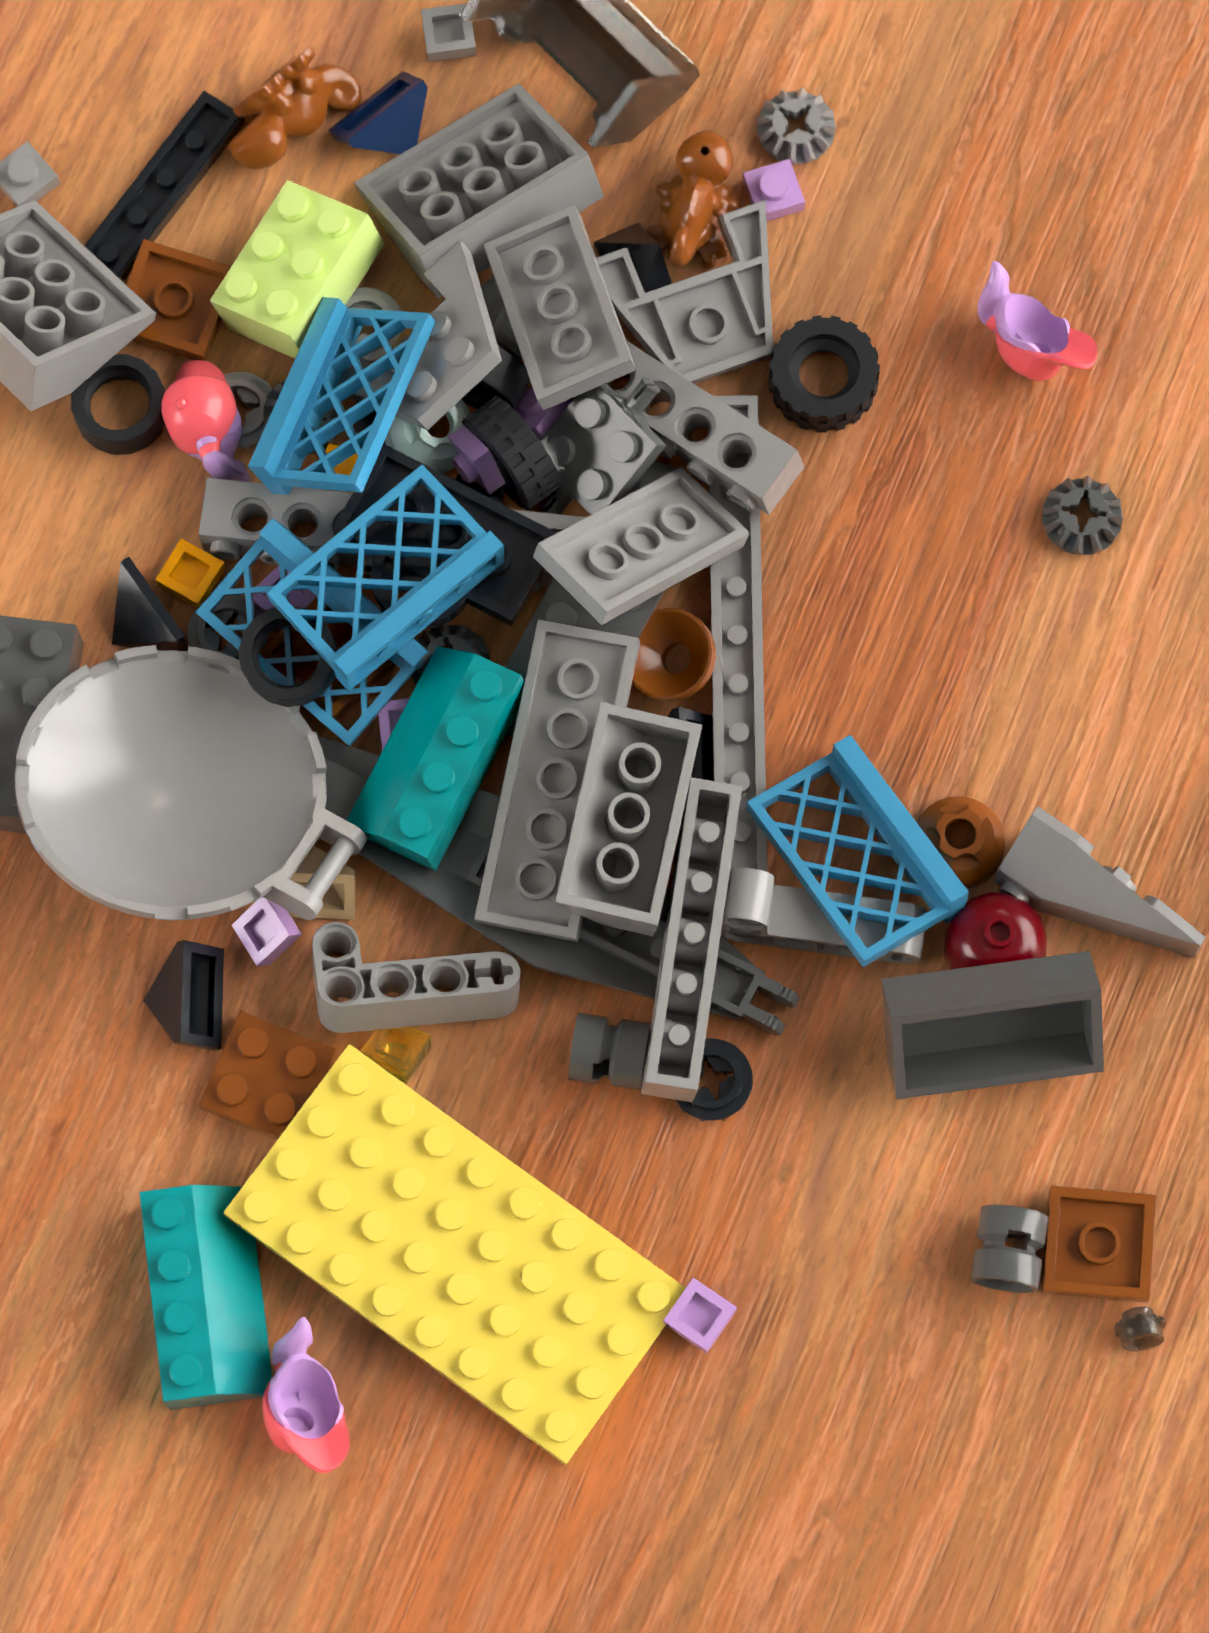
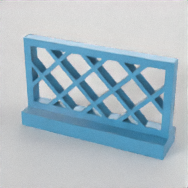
M322 297L248 465L273 494L289 495L292 487L363 492L436 321L429 313L347 308L339 298ZM373 326L375 332L355 345L362 327ZM406 328L413 329L407 341L395 349L392 348L389 342L391 338ZM383 345L387 354L364 369L360 359ZM353 364L357 374L336 387L343 370ZM394 367L395 373L391 382L375 392L371 382ZM364 387L368 397L345 411L341 402ZM334 407L338 417L318 429L325 412ZM375 410L377 414L373 424L356 434L352 425ZM346 430L349 440L326 454L323 444ZM316 450L320 459L303 471H300L306 455ZM357 453L358 458L351 474H336L334 467Z
M422 464L266 592V595L270 602L335 671V677L350 691L504 563V545L491 531L486 533ZM421 483L435 497L434 513L404 512L405 496ZM398 503V511H388ZM441 504L450 514H440ZM375 521L397 522L396 545L365 544L366 529ZM403 522L434 524L432 548L402 546ZM440 524L460 525L473 537L460 549L438 548ZM360 534L359 543H350ZM336 553L358 554L357 577L326 576L328 560ZM365 554L395 556L393 580L363 578ZM401 556L431 558L430 574L421 582L400 581ZM437 559H447L437 567ZM320 567V576L311 575ZM298 585L319 586L317 610L295 609L284 596ZM325 588H356L354 613L324 611ZM362 589L392 590L391 607L382 614L360 613ZM398 591H409L398 600ZM306 620L316 621V631ZM323 621L353 623L352 639L338 651L334 652L322 639ZM359 623L369 624L359 632Z
M273 518L261 530L259 539L195 612L238 650L242 638L234 631H245L255 618L253 594L266 593L274 587H252L251 566L265 551L279 563L281 581L287 576V571L291 573L315 553L282 523ZM327 563L326 576L343 577ZM320 567L311 575L320 576ZM244 576L245 588L232 589ZM298 585L291 591L309 589L318 599L319 586ZM326 587L324 611H326V604L336 612L354 613L356 588ZM288 593V594L285 595L284 597H285V599L289 602V593ZM245 594L247 624L226 625L212 613L226 596ZM362 594L360 613H383L379 607ZM325 621L326 625L336 623H348L353 627V623L349 622ZM359 623V632L369 624ZM293 626L281 627L284 628L286 657L265 659L259 654V663L262 671L277 684L284 686L295 685L294 663L319 661L320 658L319 655L293 657L291 627ZM413 638L389 658L401 670L387 686L367 687V677L360 682V688H353L350 691L347 689L331 690L330 685L324 694L320 696L325 697V710L314 700L302 706L348 746H351L412 674L425 664L432 653ZM273 664H286L287 677L274 667ZM368 693H380L369 706ZM360 694L362 715L347 730L333 717L332 696Z
M851 735L833 744L832 753L747 801V811L862 967H865L940 921L944 920L948 924L966 906L968 890ZM829 772L840 787L838 801L808 795L810 782ZM803 787L802 793L794 792ZM845 795L851 803L843 802ZM777 801L799 805L796 824L790 825L773 821L765 808ZM805 806L835 812L831 833L801 827ZM846 814L863 818L870 827L867 840L837 834L840 815ZM874 834L881 843L873 841ZM785 836L793 837L791 844ZM798 838L829 844L825 864L821 865L802 861L796 852ZM834 846L864 851L861 872L831 867L830 863ZM870 853L892 857L899 866L897 879L866 874ZM903 873L910 882L902 881ZM814 875L822 877L820 884ZM827 878L858 884L854 905L832 901L825 892ZM863 885L894 891L890 912L859 906ZM905 893L920 896L931 910L918 918L896 914L899 894ZM843 915L851 916L850 924ZM857 918L888 924L885 937L867 948L854 931ZM893 925L901 926L900 929L892 933Z

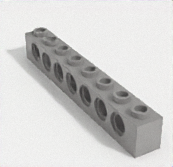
M207 478L198 534L202 548L219 559H239L240 555H245L261 536L259 534L261 530L248 532L242 529V525L249 518L261 517L267 520V523L273 518L282 523L291 532L299 523L310 522L315 524L317 529L313 534L298 538L316 552L336 536L333 532V526L353 493L292 487L289 495L273 494L263 483ZM514 510L557 533L586 518ZM265 551L260 556V560L265 563L279 565ZM336 553L327 563L335 570H338L340 565L357 567L358 554ZM365 554L363 573L371 575V566L375 555ZM546 569L533 592L540 590V587L550 586L554 577Z

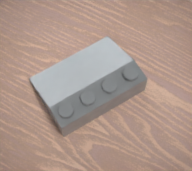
M519 83L354 182L357 191L413 271L437 298L443 295L428 280L424 273L459 240L471 251L476 272L479 274L490 267L483 244L574 204L580 213L604 197L589 154Z
M35 200L0 214V382L30 411H33L72 393L155 321L156 312Z

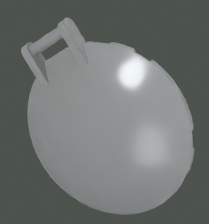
M156 645L114 652V658L90 668L84 665L64 678L45 696L30 717L21 736L16 755L15 797L23 827L32 845L44 862L72 888L89 899L126 914L151 919L191 920L227 913L264 897L305 920H314L323 907L321 899L350 856L359 854L367 842L366 834L359 827L325 809L327 800V767L324 753L317 733H312L306 720L300 714V706L285 707L266 701L250 686L241 670L240 660L216 651L188 646V652L157 650ZM320 838L333 846L306 886L303 887L290 879L317 839Z

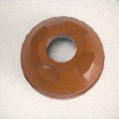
M676 608L655 610L639 638L640 647L632 683L642 693L654 699L664 701L683 700L703 688L711 677L716 660L715 642L705 624L695 615ZM685 645L690 650L691 663L685 671L672 674L665 664L666 655L673 647Z
M964 796L948 797L933 803L920 815L916 823L966 889L982 884L997 871L1005 849L1004 832L995 813L985 804ZM955 822L967 823L975 832V841L970 847L965 849L951 847L945 838L946 828Z

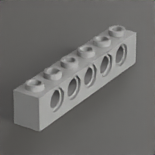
M626 341L636 371L624 375L630 378L629 383L624 388L613 391L617 395L628 398L643 377L650 379L655 383L654 386L659 387L660 392L642 413L650 429L666 445L660 455L671 459L674 454L689 463L686 467L688 471L702 482L711 485L715 480L728 488L727 495L742 508L752 511L756 506L770 515L804 468L798 450ZM656 403H670L669 409L664 414L659 416L648 415L649 410ZM702 427L711 429L709 435L704 440L699 442L688 441L689 435L694 430ZM747 453L752 455L750 461L743 467L731 468L728 466L730 460L737 454Z
M692 777L690 779L681 819L640 1094L693 1102L698 1091L742 792L741 785Z

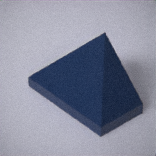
M402 71L328 131L334 139L353 148L402 154L417 145L428 87L422 79Z

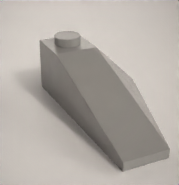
M1037 806L998 868L994 882L1001 886L999 889L1000 893H1010L1019 899L1027 901L1036 911L1193 958L1196 956L1206 938L1203 934L1160 899L1150 895H1146L1142 899L1135 893L1137 888L1130 880L1131 876L1119 866L1111 868L1099 864L1090 855L1094 849L1091 843Z

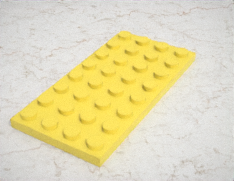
M350 1044L223 1212L226 1218L565 1465L666 1326L663 1320L686 1289Z

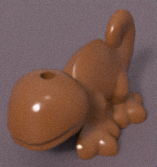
M309 46L297 57L294 56L232 110L239 117H246L252 114L260 115L229 143L228 149L231 152V156L238 163L250 169H264L274 165L286 153L288 148L286 135L302 136L315 132L325 121L327 105L340 111H351L358 107L362 100V93L357 78L349 71L336 65L323 64L309 68V63L315 57L314 50Z
M701 131L686 139L677 151L676 166L680 174L673 177L670 183H662L657 186L656 192L662 198L660 209L665 214L658 219L657 225L648 227L646 230L659 244L661 252L668 248V260L674 267L685 266L697 251L707 269L712 268L717 259L727 256L728 248L722 241L723 235L717 220L719 216L741 208L738 201L731 197L729 187L722 183L727 179L733 168V155L728 142L714 131Z

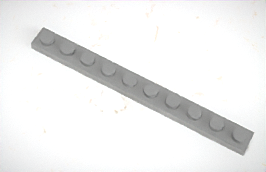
M758 395L714 396L758 424ZM747 453L737 454L730 460L728 466L731 468L743 467L750 461L752 455ZM714 480L709 485V494L749 532L746 543L742 548L710 565L711 635L716 648L715 667L712 672L714 781L742 786L730 869L753 868L768 872L767 836L746 809L747 801L766 791L760 509L756 506L752 511L742 508L727 495L729 489Z

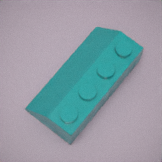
M437 646L346 821L359 827L366 834L368 840L436 872L519 710L525 683L522 676L475 653Z
M186 1185L139 1192L163 1402L169 1410L261 1398L264 1396L267 1384L273 1378L257 1242L254 1237L223 1215V1212L242 1188L239 1186Z

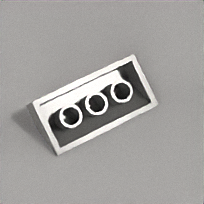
M600 702L556 895V905L601 925L654 936L659 924L702 725Z

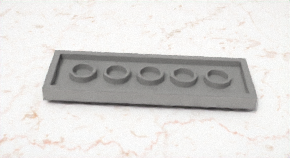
M538 620L474 918L476 923L578 942L583 916L556 905V895L600 702H605L627 708L640 647L639 638Z

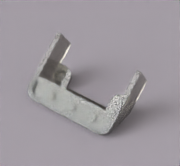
M469 0L459 14L465 22L491 19L496 24L495 30L510 43L536 42L597 101V105L592 110V116L596 121V130L587 140L593 148L629 142L687 93L699 77V71L695 64L629 0Z

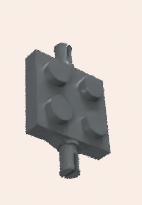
M643 377L628 398L617 395L606 383L582 393L572 400L541 440L545 450L553 460V464L557 468L562 482L561 486L552 492L540 506L542 511H547L546 513L561 514L573 499L578 501L592 515L626 497L666 447L664 442L650 429L642 413L660 392L659 387L654 386V382Z

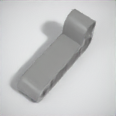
M753 868L730 869L721 936L743 943L855 958L806 889L774 885L775 877L766 871ZM826 892L832 901L854 905L855 895ZM861 896L859 906L890 912L892 900ZM899 901L896 909V914L915 918L927 912L922 906ZM843 915L850 924L851 916ZM857 918L854 931L868 948L885 937L888 924ZM893 925L892 933L900 929L901 926ZM925 931L876 959V961L899 964L919 963L922 956Z
M341 922L327 923L318 928L313 936V977L318 1016L322 1025L333 1032L349 1033L495 1019L508 1016L515 1011L519 1003L521 969L518 961L505 952L493 951L362 964L359 938L351 926ZM332 953H340L344 956L334 958L329 957L327 955ZM448 987L453 989V991L440 992L436 989ZM390 992H397L402 995L398 997H388L384 994ZM338 997H346L350 1000L346 1002H336L333 999Z

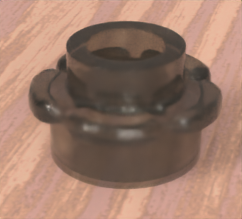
M1149 1307L1131 1308L1123 1312L1122 1319L1115 1324V1335L1121 1338L1122 1347L1125 1350H1149L1163 1343L1162 1329L1166 1326V1320L1164 1317L1154 1314L1153 1310Z

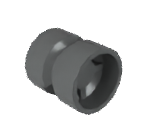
M578 1013L571 1048L569 1080L597 1084L603 1077H608L612 1086L641 1090L651 1023L622 1019L616 1026H613L606 1016Z
M981 1206L977 1238L984 1244L983 1247L974 1252L970 1281L982 1287L1007 1292H1037L1039 1289L1042 1260L1035 1253L1045 1245L1048 1216L1035 1210L1016 1206ZM1005 1241L1013 1242V1247L1004 1246Z

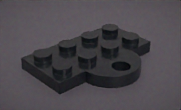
M383 443L363 492H354L333 526L334 535L342 531L421 466L422 463ZM424 465L486 533L491 531L504 545V563L425 629L439 627L450 622L463 611L467 604L513 626L545 571V568L533 557L539 542L553 536L557 532ZM422 483L405 496L404 512L434 513L435 497ZM398 503L388 511H398ZM441 504L440 514H450ZM375 521L366 529L365 544L395 546L397 522ZM403 522L402 546L432 548L434 524ZM440 524L438 548L460 549L473 537L460 525ZM360 534L350 543H359ZM375 555L371 566V579L393 580L395 556ZM401 556L399 580L421 582L430 574L431 558ZM437 559V567L447 559ZM373 589L379 607L385 612L391 607L392 590Z

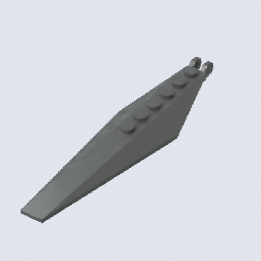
M318 736L327 767V800L325 809L347 820L380 756ZM481 789L477 790L436 872L368 839L359 852V855L534 968L655 999L671 893L668 887H666L659 924L654 936L601 925L586 917H583L578 942L476 923L474 918L497 815L499 795ZM720 936L709 1013L737 1021L745 1019L751 1025L771 1035L781 1036L786 1025L775 1015L751 1005V1002L757 991L776 1003L790 1008L796 1007L800 997L791 989L766 977L765 971L757 968L723 936Z

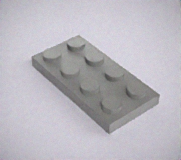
M575 204L483 244L535 396L543 410L636 371L581 215Z
M680 467L539 542L533 557L603 625L742 548L746 543L749 532L693 477Z

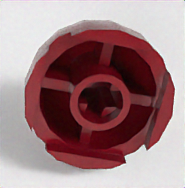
M988 892L971 898L966 902V906L954 916L945 932L944 958L949 970L1047 957V934L1040 915L1027 901L1019 899L1010 893Z

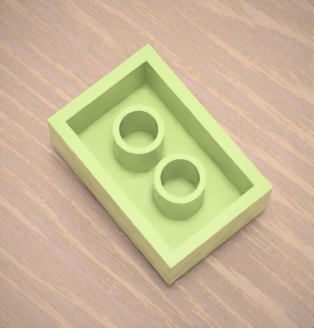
M287 180L215 291L210 302L229 330L295 359L322 297L339 298L346 305L385 243L367 213Z

